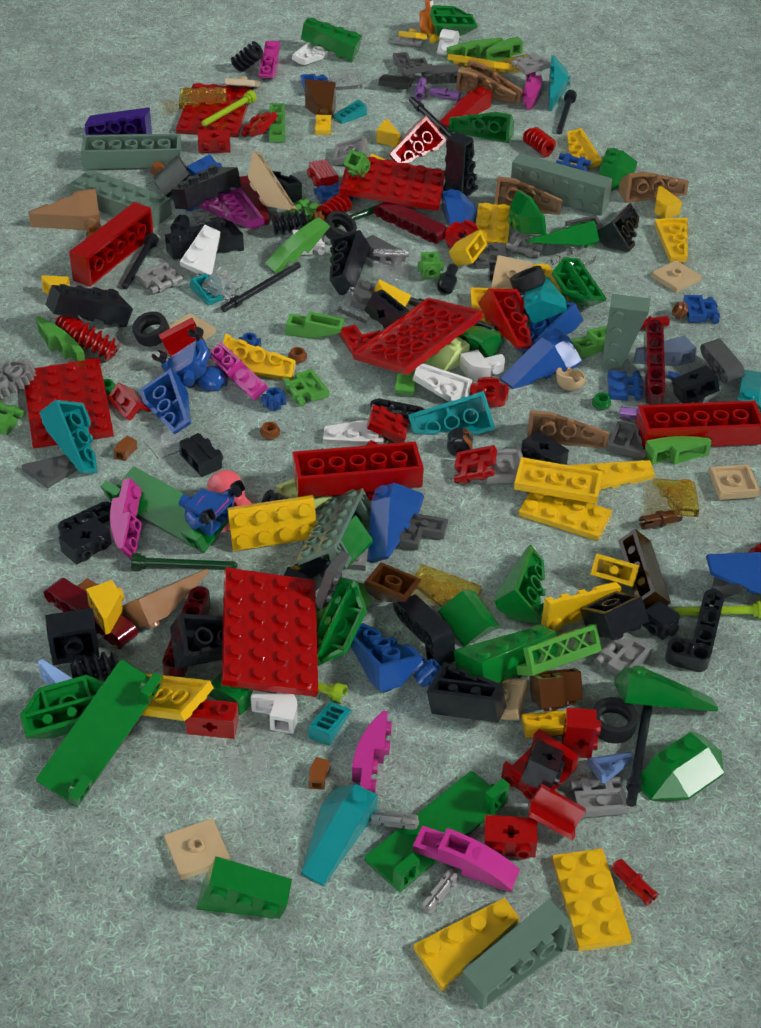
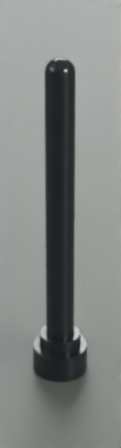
M568 90L565 93V105L556 130L557 134H562L570 106L576 101L577 93L574 90Z
M148 233L145 236L144 247L121 285L123 289H128L150 249L157 246L159 237L156 234Z

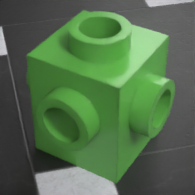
M352 149L343 163L348 169V173L354 177H357V175L364 177L365 173L369 171L371 164L365 153L361 151L356 152Z
M438 251L421 252L420 261H418V272H421L422 279L440 278V271H443L444 265L443 260L439 258Z

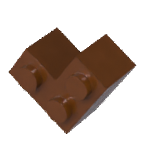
M576 668L550 670L529 676L531 701L538 705V707L544 708V711H557L558 707L574 705L577 700H583L581 671Z

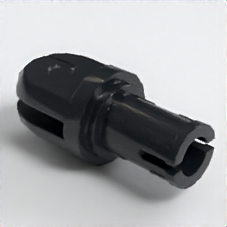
M178 215L171 224V232L187 229L190 226L189 217L187 215Z
M449 264L446 272L441 274L437 283V289L441 294L449 295L453 292L457 283V265Z

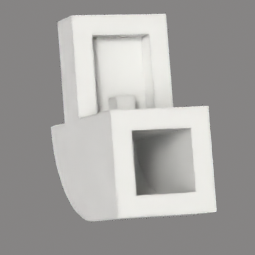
M442 29L439 36L440 42L437 55L446 56L447 47L458 44L460 38L458 31Z
M479 350L461 354L460 369L472 380L478 381L479 378L491 377V375L504 372L505 357L502 354L484 358Z
M253 690L251 695L252 712L270 714V730L294 734L298 721L297 699L295 695Z

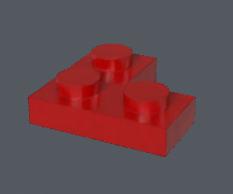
M354 324L342 327L341 333H338V335L352 354V352L381 331L362 334Z

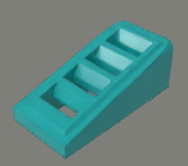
M358 99L334 114L333 118L341 124L367 115V105Z
M207 274L190 279L189 287L208 306L224 300L223 295Z
M330 701L308 727V738L330 746L351 714L352 709ZM332 709L337 710V711H339V712H342V714H338V713L333 712V711H331V710H332ZM328 715H331V716L336 717V718H338V719L336 720V719H334V718L329 717Z

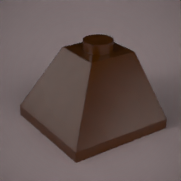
M305 79V108L315 115H331L332 118L336 109V82Z
M380 562L365 580L364 586L367 593L377 600L406 602L420 584L421 579Z

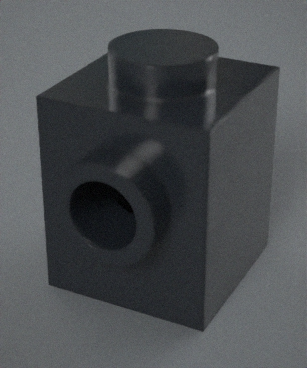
M660 600L646 610L649 622L642 626L650 634L664 640L669 635L674 636L679 630L680 614Z

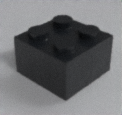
M615 591L580 608L585 626L597 624L599 637L609 638L610 640H618L623 637L624 633L636 631L642 627L641 625L649 622L645 605L640 595Z
M93 608L45 615L53 666L72 663L73 656H76L80 662L84 654L88 660H91L92 653H95L97 658L100 659Z

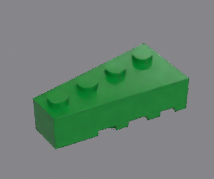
M309 17L303 23L301 40L309 42L314 46H322L325 51H332L336 53V57H344L347 59V62L351 63L359 51L362 35L355 31H348L343 27H336L328 22H321Z
M536 625L526 630L454 649L456 670L459 671L462 668L467 670L468 675L473 677L479 675L500 683L518 675L516 666L526 663L524 647L556 637V631L544 625ZM553 644L549 653L557 652L558 646ZM538 650L532 651L534 660L540 658L541 653Z

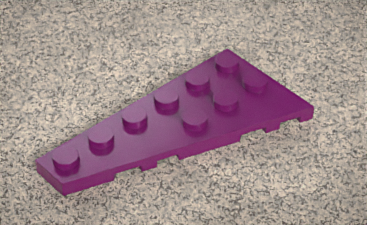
M241 188L232 189L226 194L224 192L217 194L218 197L205 200V203L196 206L246 228L257 229L260 225L265 224L263 216Z

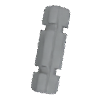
M396 36L394 45L401 44L402 46L421 48L422 40L406 37L402 39Z
M374 810L370 816L372 824L383 826L384 824L386 827L402 829L405 826V829L415 830L419 825L416 814L408 813L406 816V813L385 811L384 813L383 810Z
M447 869L442 874L443 878H439L428 892L429 896H425L420 902L422 911H425L427 914L434 912L437 908L436 904L441 903L451 890L450 886L453 887L458 881L457 872Z

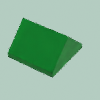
M356 515L352 516L341 539L352 558L348 567L373 543L372 537Z
M462 590L438 610L440 616L449 624L453 634L463 647L500 627L474 590Z

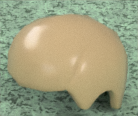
M560 367L556 370L557 384L565 391L580 389L586 382L584 372L572 370L570 367L565 372Z

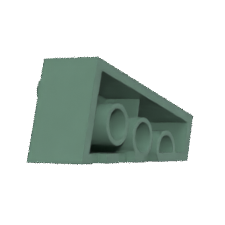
M612 294L601 368L621 370L649 313L650 298Z
M548 899L477 960L468 963L464 967L461 979L462 987L479 1007L484 1009L567 950L572 922L551 899Z

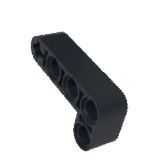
M709 589L704 593L693 640L680 637L671 638L667 643L665 660L668 664L696 672L707 670L724 602L722 592L717 589Z
M416 594L411 595L406 602L393 603L394 611L400 621L425 644L427 661L433 659L440 666L444 662L449 664L455 662L454 635L446 621Z

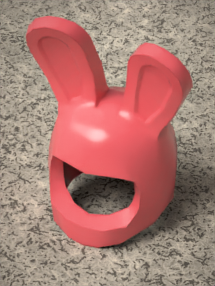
M231 470L217 472L209 478L207 490L224 492L230 488L233 482L241 480V477ZM242 491L240 497L234 498V507L252 504L245 497L244 491ZM229 522L220 533H225L230 530Z

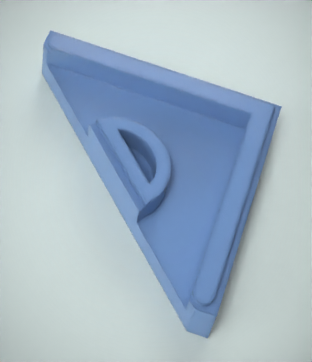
M626 752L591 757L588 759V767L601 783H606L633 762L632 753Z

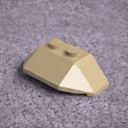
M254 151L251 156L248 178L251 181L250 186L260 195L259 200L261 203L269 207L295 211L297 208L261 153Z

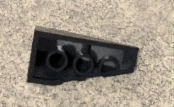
M631 203L597 229L599 242L605 247L629 252L635 246V241H632V238L637 236L634 229L638 228L640 217Z

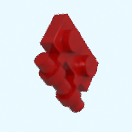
M274 111L253 116L250 119V123L243 127L241 135L246 137L250 134L253 137L263 134L276 120L278 115Z
M373 404L370 409L371 414L368 417L366 429L397 443L404 442L406 440V427L409 420L403 418V415L399 413L394 414L388 411L384 406L379 407Z
M495 445L457 452L454 468L457 473H461L454 475V482L466 484L470 483L471 480L479 479L482 481L494 476V469H487V467L495 466L497 456Z

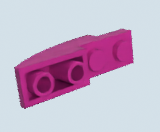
M265 41L259 78H275L279 63L280 41Z
M536 72L526 75L525 88H522L523 105H526V110L533 108L541 96L542 75H536Z
M221 341L210 351V359L254 401L268 389V386Z
M131 478L123 479L120 496L112 499L110 510V525L117 547L129 559H131L132 553H136L142 524L136 518L142 489Z
M382 711L367 727L357 745L352 764V782H360L361 787L373 793H376V779H372V775L378 773V763L384 764V755H389L390 740H386V736H391L392 721H388V711Z
M422 826L413 845V852L460 868L462 869V876L510 893L520 872V869L500 853L471 837L449 828L446 829L445 833Z

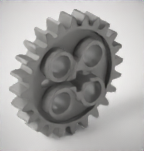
M20 358L17 361L13 359L11 362L6 360L5 363H0V399H3L5 396H11L13 392L18 393V389H24V385H29V381L34 380L33 377L36 376V371L31 361Z

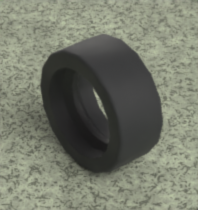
M342 211L331 212L324 221L330 225V228L325 232L328 239L357 231L354 219ZM332 222L342 225L347 233L339 231Z
M534 266L515 274L509 280L513 289H518L519 293L541 285L545 282L546 277L541 266Z
M153 311L140 315L132 325V332L139 344L147 347L161 344L162 341L159 334L170 329L164 315ZM160 325L152 333L142 334L147 327Z
M607 697L596 702L593 710H596L597 720H601L600 716L605 713H617L628 721V724L625 726L611 727L601 720L600 735L596 736L605 742L615 744L626 742L632 738L638 721V713L632 704L624 703L623 699L618 697Z

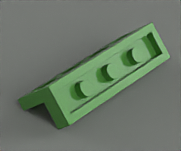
M590 624L524 647L526 663L516 666L518 675L534 676L601 652L597 624ZM590 631L592 642H584L586 633ZM570 638L576 641L574 646L566 647ZM553 644L559 647L557 652L549 653ZM538 650L541 656L534 660L532 651Z

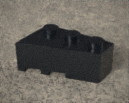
M447 662L442 664L427 690L432 714L499 723L507 707L502 684L479 675L473 677L468 675L467 670L461 668L458 671L451 668Z

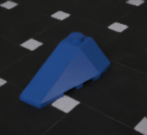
M459 190L442 191V210L448 227L456 221L460 223L464 222V220H469L476 223L477 209L468 197ZM464 234L463 236L459 235V237L464 238L466 234Z
M567 302L566 312L534 324L531 321L529 330L532 345L555 328L565 335L576 330L584 321L576 304ZM516 349V350H518V351H520V352L526 353L529 349Z
M555 328L542 336L500 377V380L512 389L532 384L536 379L545 377V379L551 378V374H555L559 367L562 368L563 372L569 367L573 369L580 365L582 360L570 338Z
M171 368L139 389L143 403L174 434L191 424L188 391L183 384V380Z
M396 483L376 487L371 503L369 535L372 537L373 543L368 548V562L373 563L389 559L400 542V534L403 530H408L411 525L409 523L413 515L417 516L424 499L423 493Z
M761 552L708 554L706 556L712 576L731 585L739 584L747 588V592L753 595L756 592L761 594Z
M364 623L360 624L350 645L370 682L379 692H388L394 688L402 687L422 662V656L412 646L408 644L402 646L397 643V639L394 637L385 638L381 636V631Z

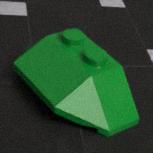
M432 5L430 19L437 36H440L442 29L458 31L459 36L478 27L472 14H467L455 6Z
M607 148L599 175L612 178L611 191H614L619 187L620 179L629 173H635L638 162L622 150Z
M521 190L516 191L509 207L508 224L521 234H546L545 216L543 213H540L534 200Z
M563 257L551 273L564 295L578 306H594L605 302L607 299L579 258Z
M341 577L317 626L318 666L348 652L367 612L358 583L354 580Z
M84 675L38 688L25 709L20 713L26 739H52L68 734L104 682Z
M693 732L687 733L653 757L641 773V792L651 801L689 800L723 776L724 769L721 750L704 735Z

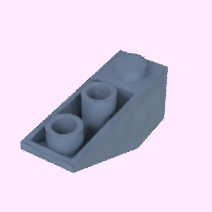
M685 335L664 341L665 366H681L694 362L697 348ZM644 346L636 348L635 364H644Z

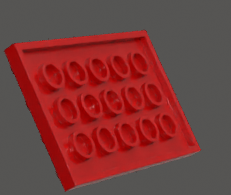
M193 84L178 121L176 134L198 135V130H230V137L238 138L249 104L240 106L205 127L202 126L201 122L242 99L244 94L249 90L253 91V88L247 86Z
M367 157L371 164L369 171L365 173L364 177L350 175L345 167L339 194L439 211L445 170L428 168L423 165H410L406 162H393L388 159L382 160L376 157Z
M427 298L352 352L353 359L408 375L418 366L424 364L430 357L437 354L443 347L450 344L459 335H462L471 326L475 325L483 318V313L481 310Z
M99 358L35 368L36 376L33 377L34 380L29 381V385H24L33 449L58 445L46 431L39 414L41 410L54 400L84 403L91 421L89 434L93 436V440L114 436Z
M225 568L221 685L303 696H317L318 661L315 580Z

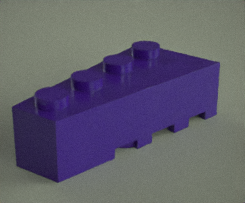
M150 107L90 115L85 123L86 135L152 134Z

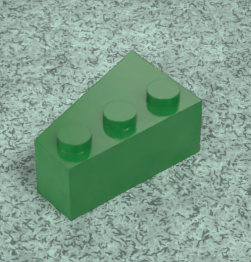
M215 856L202 882L196 909L280 919L287 908L292 879Z

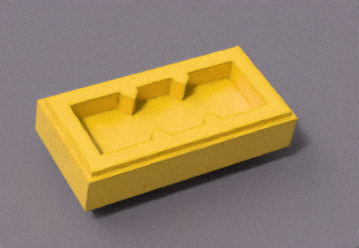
M409 29V32L399 31L398 34L399 37L427 39V34L417 33L418 30Z
M316 115L315 135H331V115Z
M566 710L521 714L520 720L525 738H533V734L538 729H541L550 736L562 735Z

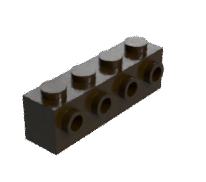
M634 529L618 540L624 561L639 565L632 587L634 594L642 596L646 610L659 600L668 606L671 604L651 540Z

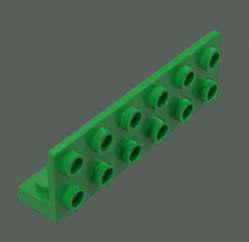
M134 466L123 478H131L142 489L137 516L202 553L206 552L229 522L227 520L212 536L205 534L199 529L193 530L185 521V508L179 506V500L184 493ZM123 479L119 484H111L105 480L101 485L109 500L112 501L113 498L120 496Z
M120 660L37 776L36 782L78 808L161 688L163 676L154 672L150 677L124 660Z
M469 771L416 814L419 820L417 829H405V826L403 829L399 828L365 855V862L401 893L437 862V860L413 852L414 842L422 826L445 833L446 829L449 828L468 836L484 823L485 815H494L508 803L510 784L501 779L495 785H489L473 771Z

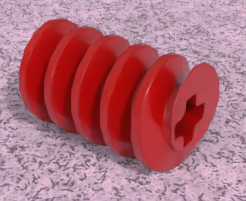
M539 127L529 128L523 134V141L543 157L551 155L556 147V140Z
M338 193L318 206L316 212L322 211L325 221L327 216L333 211L349 212L352 209V203L347 195Z
M60 315L55 321L56 326L64 330L78 343L79 335L86 325L79 317L71 318Z
M88 322L79 335L78 344L80 346L85 344V349L87 350L92 347L91 352L94 354L98 352L100 358L105 355V361L111 360L118 352L121 342L115 345V338L108 341L109 335L107 334L105 337H102V330L96 334V327L88 329L90 324Z

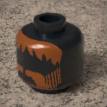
M454 428L448 433L447 450L451 455L456 456L457 452L473 449V435L468 429Z

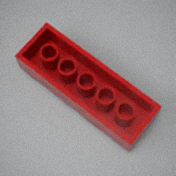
M133 202L70 250L69 257L73 281L91 287L144 244L145 236L148 233H154L151 207Z
M755 400L638 405L635 425H637L639 436L642 439L643 450L648 440L672 436L710 438L711 446L761 444V413Z
M416 441L292 452V471L298 497L345 494L351 489L356 491L361 488L365 492H374L376 487L392 483L410 489L423 486L424 467Z

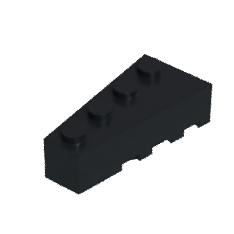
M455 132L446 140L445 184L443 190H459L466 197H469L478 189V185H475L477 174H474L476 162L472 159L475 155L474 141L469 136Z
M210 165L206 170L197 172V175L190 176L186 181L177 183V186L171 189L175 209H191L205 203V200L218 197L217 194L230 192V188L237 189L242 187L238 167Z
M224 218L165 234L166 251L173 260L182 259L204 225L220 231L217 252L244 251L243 233L233 222Z
M361 230L330 239L332 247H330V252L332 253L330 262L332 266H330L329 280L339 295L353 293L360 278L370 248Z
M65 284L51 285L45 304L56 315L77 318L79 315L87 321L94 322V319H99L107 325H112V322L119 323V326L122 328L127 327L133 308L115 289L103 290L97 287H71Z
M178 614L170 627L175 669L222 660L223 616Z

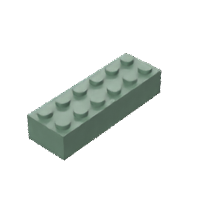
M181 134L83 135L81 148L83 169L151 168V165L157 161L166 166L177 155L182 160Z
M520 153L512 162L511 178H515L562 199V205L600 216L609 207L612 178Z
M90 169L69 184L70 196L76 191L95 189L99 211L114 217L133 202L151 207L153 229L172 215L171 199L169 197L96 172L95 170Z

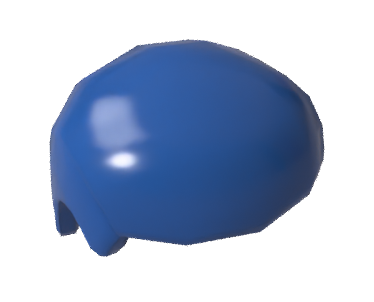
M210 365L206 367L205 374L197 379V384L203 391H220L223 385L227 386V377L220 367Z

